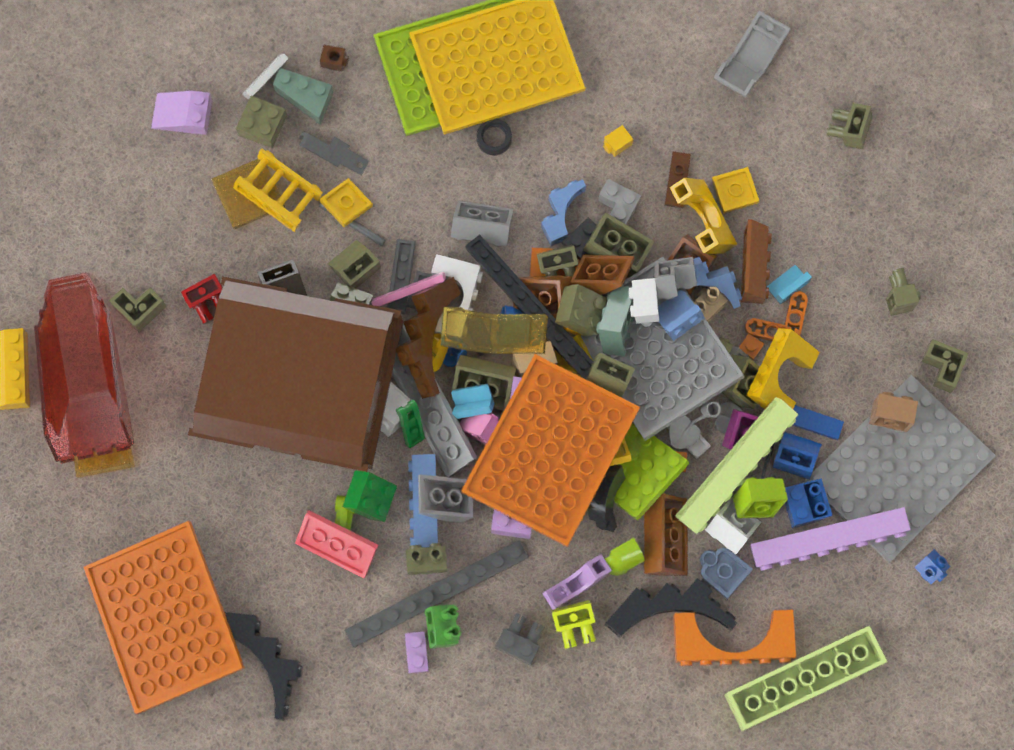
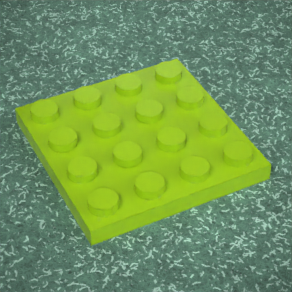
M633 423L625 436L632 461L619 464L623 467L625 480L616 493L614 503L638 521L689 465V462L655 436L645 441Z

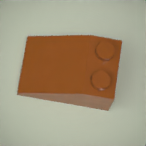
M687 234L682 237L668 260L700 257L702 263L706 262L709 270L718 255L703 253L698 242ZM697 286L685 290L691 295Z
M583 255L570 280V284H579L599 295L606 294L623 285L635 257Z
M572 276L518 277L551 315L556 318L564 287L571 286L570 280ZM513 303V307L516 308V309H518V310H520V309Z

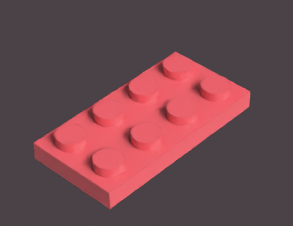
M310 510L304 517L295 542L296 545L362 578L366 577L378 548V544Z

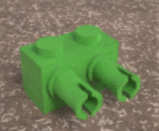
M454 604L431 606L425 609L430 649L452 647L459 644L461 635L459 630L461 628L456 625L459 612H457L458 608Z

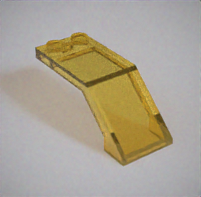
M443 307L440 345L488 354H545L548 316L546 314H489L465 310L462 307Z

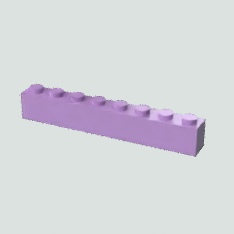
M905 507L753 543L750 547L755 567H760L761 571L771 569L772 564L776 563L784 566L791 564V560L799 558L800 562L811 559L810 555L818 554V557L829 555L830 550L837 549V552L849 550L848 546L855 544L858 548L867 546L868 541L872 540L879 543L887 541V537L893 535L895 538L907 536L906 532L910 531Z

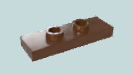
M672 152L664 206L684 207V204L677 203L670 187L683 178H688L691 154Z

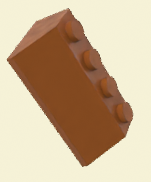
M748 219L744 229L741 302L763 304L765 299L769 297V287H766V280L769 281L770 269H767V262H770L771 251H768V244H771L772 233H768V226L752 219Z
M662 494L645 512L644 574L688 576V527L675 517L687 502L686 498Z

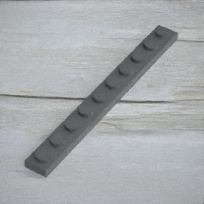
M520 540L345 629V632L353 648L425 612V609L436 606L524 561L528 556Z

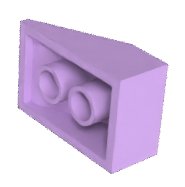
M199 91L157 93L151 128L207 135L212 106L210 93Z

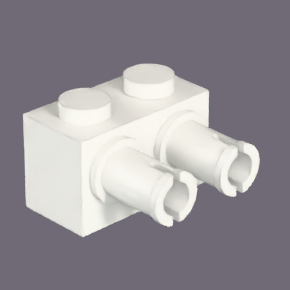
M655 278L632 280V287L629 288V297L634 302V305L630 306L631 317H635L636 324L641 323L645 327L650 326L653 322H659Z

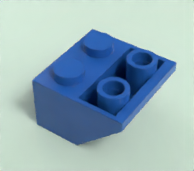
M785 432L776 454L773 468L810 480L822 444Z
M822 478L785 488L788 497L785 507L792 529L813 524L833 516Z

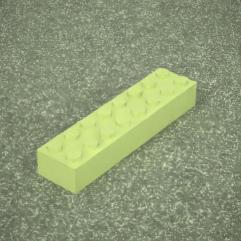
M867 626L740 686L724 696L741 731H744L885 664L887 660L870 626Z

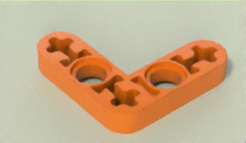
M801 291L792 294L784 325L752 318L745 325L746 333L756 338L773 341L774 337L769 336L767 333L768 328L773 327L778 330V328L791 329V327H799V329L795 328L794 332L800 336L808 302L807 295ZM798 296L804 301L800 303L799 310L795 309L797 301L794 300ZM797 314L800 317V321L798 323L791 322L790 315ZM753 323H756V327L762 328L763 325H766L764 329V335L760 334L762 331L760 329H756L755 332H752V329L749 326H752Z

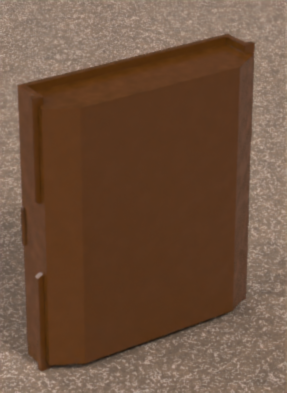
M222 276L221 284L224 286L218 299L194 409L193 428H189L188 435L252 449L254 446L270 448L271 451L290 455L299 454L302 459L364 472L372 469L397 355L395 348L399 345L404 322L401 311L338 298L330 301L288 293L286 288Z

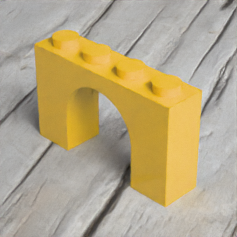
M683 178L670 187L678 204L691 206L701 217L706 230L695 238L703 253L724 254L738 245L705 180Z
M778 328L763 362L750 385L747 396L764 409L769 406L775 397L782 399L793 409L796 402L780 389L778 383L779 369L787 359L798 367L812 369L820 352L792 329Z

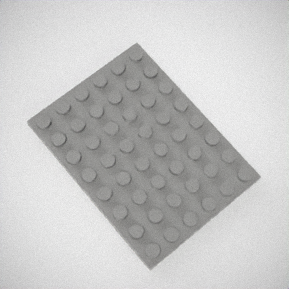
M661 257L655 262H662L666 260L664 259V257ZM655 262L625 280L622 286L632 287V280L655 278ZM678 288V291L683 290L694 303V301L685 289ZM608 293L603 294L602 296L607 298ZM663 298L658 299V306L666 300ZM634 317L633 323L630 322L627 333H630V338L625 339L624 343L626 356L604 354L635 368L622 398L640 407L633 423L645 441L745 378L705 318L673 341L659 322H653L650 326L645 327L641 323L636 324ZM599 334L585 337L581 335L593 360L599 352L603 354Z
M912 375L893 393L895 397L908 396L912 397L914 401H918L915 422L908 432L869 424V416L812 473L810 480L805 479V482L822 478L829 505L845 521L905 507L910 531L906 532L907 536L895 538L893 535L887 537V541L876 543L875 540L868 541L888 563L996 456Z

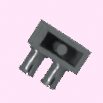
M516 613L509 629H503L495 649L531 666L539 650L537 642L545 627L540 625L537 632H535L538 623L533 622L527 637L523 638L519 633L527 618L522 616L520 622L517 623L520 614Z

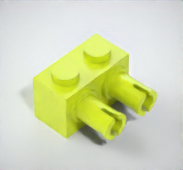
M590 600L559 607L554 610L551 609L556 631L562 634L564 648H570L569 639L572 647L577 646L573 633V628L575 627L581 628L584 644L589 643L588 634L591 642L596 641L592 628V623L595 622Z

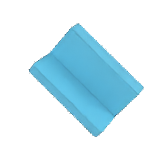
M794 265L767 287H769L770 293L776 300L782 304L794 292L799 291L808 284L812 277L808 272L803 274Z
M488 384L455 389L451 392L455 403L452 413L456 419L488 414L493 410L494 401Z

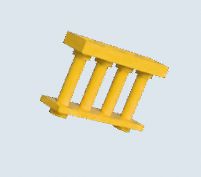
M261 148L257 156L260 162L247 178L239 176L233 188L295 232L301 223L299 219L301 212L312 198L319 201L323 192L317 185L309 183L277 160L270 151H265ZM268 165L276 172L262 189H258L253 186V182L265 166ZM283 176L291 183L279 199L274 201L268 196V193ZM298 187L306 195L293 212H289L283 205Z

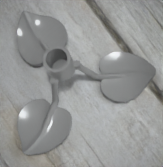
M708 400L701 406L702 415L691 422L687 416H683L669 426L670 444L673 448L681 449L696 443L700 437V429L694 424L705 418L717 417L716 427L721 433L725 434L733 409L743 410L730 402L719 405L717 402H709Z

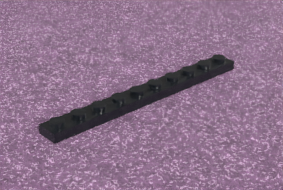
M478 235L465 245V249L544 338L548 342L551 341L552 347L577 375L586 379L593 360L561 325L555 323L556 319L483 237Z

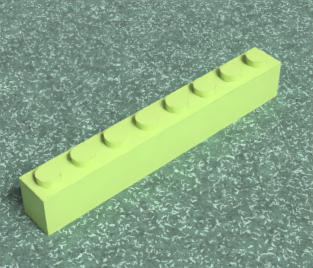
M775 397L675 517L697 534L703 531L707 526V521L711 517L716 516L720 511L719 507L732 497V492L735 488L740 487L744 483L746 475L757 468V462L769 454L770 447L774 442H778L783 437V432L786 428L791 427L795 423L798 414L782 399Z

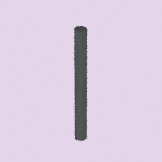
M320 203L319 207H320L321 209H323L324 211L328 212L329 214H331V213ZM356 221L348 224V226L380 246L386 241Z

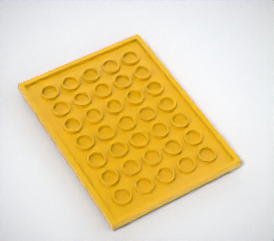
M514 0L409 32L443 135L585 91L581 74L554 0Z

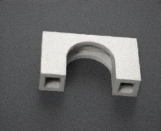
M436 254L431 271L432 276L444 272L446 279L454 277L457 285L463 291L464 298L457 310L441 315L435 333H440L446 338L457 336L462 339V336L466 337L468 332L466 322L467 318L471 319L473 308H471L472 300L476 301L478 290H476L477 282L481 283L483 272H481L480 265Z

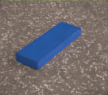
M796 405L794 406L793 410L798 415L793 426L838 441L844 421Z

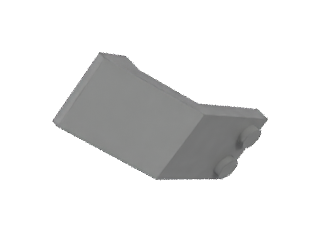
M758 11L734 52L725 63H722L713 79L746 97L763 76L791 28Z

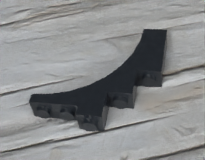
M697 578L683 595L680 594V589L674 584L669 585L666 583L652 600L649 598L650 594L642 588L639 590L636 587L608 619L605 626L620 638L640 621L668 612H690L703 615L720 623L730 631L737 622L733 614L729 611L725 613L720 608L721 605L714 598H711V600L708 598L712 592L711 586L702 579L700 581Z
M224 612L234 640L250 649L267 671L273 687L275 700L274 719L284 721V717L289 715L290 705L286 704L287 696L291 697L292 685H289V681L297 682L298 678L302 677L303 666H300L298 660L277 658V655H281L282 643H279L278 638L256 635L261 630V621H258L257 615Z

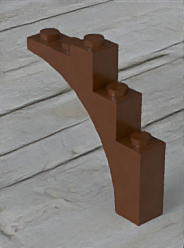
M454 277L447 278L444 282L411 296L418 314L403 322L410 340L395 348L401 365L409 366L422 399L433 397L440 393L434 375L432 346L436 326L443 311L452 300L461 295Z

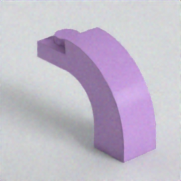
M600 554L585 563L574 574L546 590L543 595L554 610L587 591L612 570Z

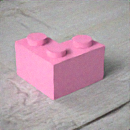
M489 413L488 415L483 414L462 418L459 424L467 437L480 441L486 446L499 418Z

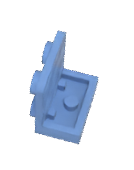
M683 290L678 291V296L666 300L658 306L659 323L673 341L705 318L699 306L695 305Z

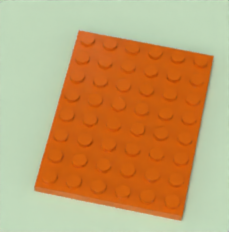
M534 354L461 492L568 547L640 407Z
M186 521L84 566L135 714L145 712L245 669L191 521Z

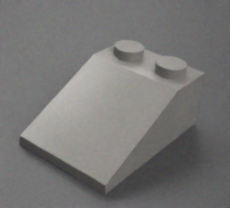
M418 475L419 514L448 522L463 523L472 519L473 498L461 492L467 479Z

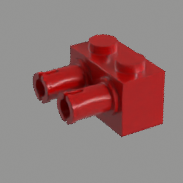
M212 274L181 291V294L189 308L197 311L204 324L208 322L204 314H206L208 320L214 318L205 304L206 301L212 300L217 308L218 299L223 287L216 274Z

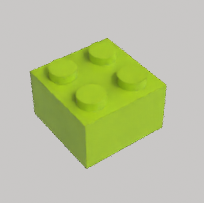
M774 477L765 479L748 478L733 496L737 518L774 517L788 500L783 478L775 479Z

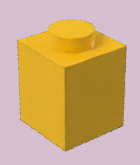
M623 125L604 137L603 147L608 154L612 153L614 157L633 145V138Z

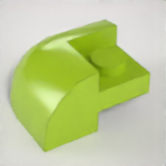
M634 538L611 550L610 556L604 558L612 570L609 574L615 576L626 574L628 570L645 561L640 547Z

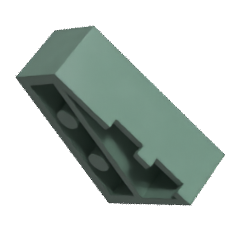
M279 68L273 83L275 92L321 125L334 93L332 85Z
M621 286L608 293L607 305L602 310V320L597 324V333L600 336L603 354L626 356L624 343L625 339L630 338V333H627L630 322L633 323L634 321L630 311V306L634 305L633 299L629 297L630 287Z

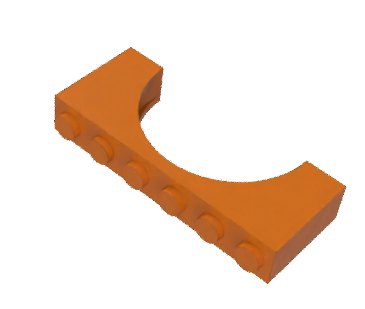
M773 610L771 612L769 630L762 642L748 651L737 653L726 652L711 645L698 629L695 613H675L673 615L675 661L680 663V666H692V662H700L701 666L712 665V662L719 661L720 665H731L732 661H740V664H752V660H759V664H770L771 660H779V663H791V659L796 658L793 610Z

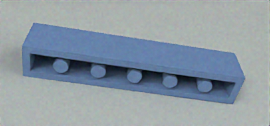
M435 454L412 455V461H408L409 472H412V480H409V491H413V499H409V509L413 510V518H410V530H414V537H410V546L421 545L424 548L429 547V544L438 543L437 519L419 514L418 475L436 476Z

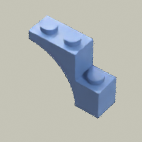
M583 179L580 181L574 180L567 187L562 189L556 188L549 194L548 200L556 215L545 217L541 222V228L550 246L558 244L568 237L565 226V214L570 203L578 195L585 192L586 185Z
M700 257L694 258L697 286L717 287L729 299L733 309L740 307L739 300L742 299L739 288L735 289L733 283L737 282L734 272H729L727 266L709 272L706 262L702 263Z

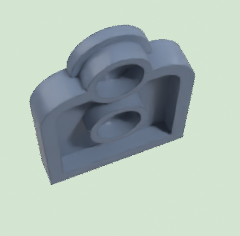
M720 548L716 552L707 550L700 557V563L703 566L701 570L703 580L727 600L753 571L748 564L727 548Z

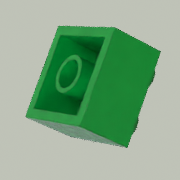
M355 470L342 507L369 520L385 522L397 485L371 472Z

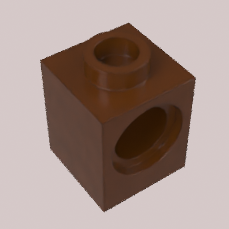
M324 44L320 58L321 68L343 72L344 66L347 67L349 61L346 49ZM332 57H339L337 61L331 60Z

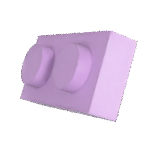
M425 631L405 633L409 673L428 672Z

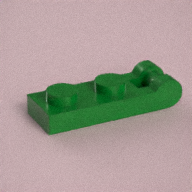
M412 399L407 402L406 406H400L396 409L405 445L409 449L425 439L419 408Z

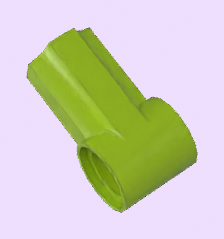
M337 495L335 523L351 531L353 514L355 513L342 507L346 496Z

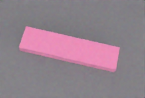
M438 273L374 298L371 303L374 306L380 307L440 284L446 279L445 273Z

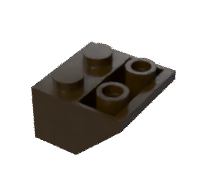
M293 259L257 272L260 284L286 288L288 293L307 296Z

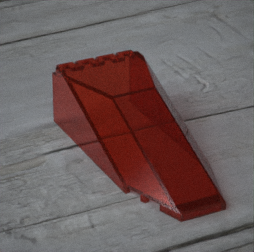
M86 272L51 279L46 287L44 294L45 302L43 309L39 310L40 318L38 325L34 326L43 431L56 462L60 461L61 464L75 461V456L78 457V460L94 457V452L101 456L114 453L113 448H116L117 452L129 450L134 444V436L111 313Z

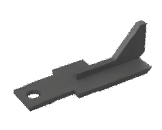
M302 132L298 138L302 140L300 146L336 167H339L341 164L362 175L369 163L367 159L349 150L350 145L335 136L330 145L305 132ZM358 162L363 164L362 168L357 167Z

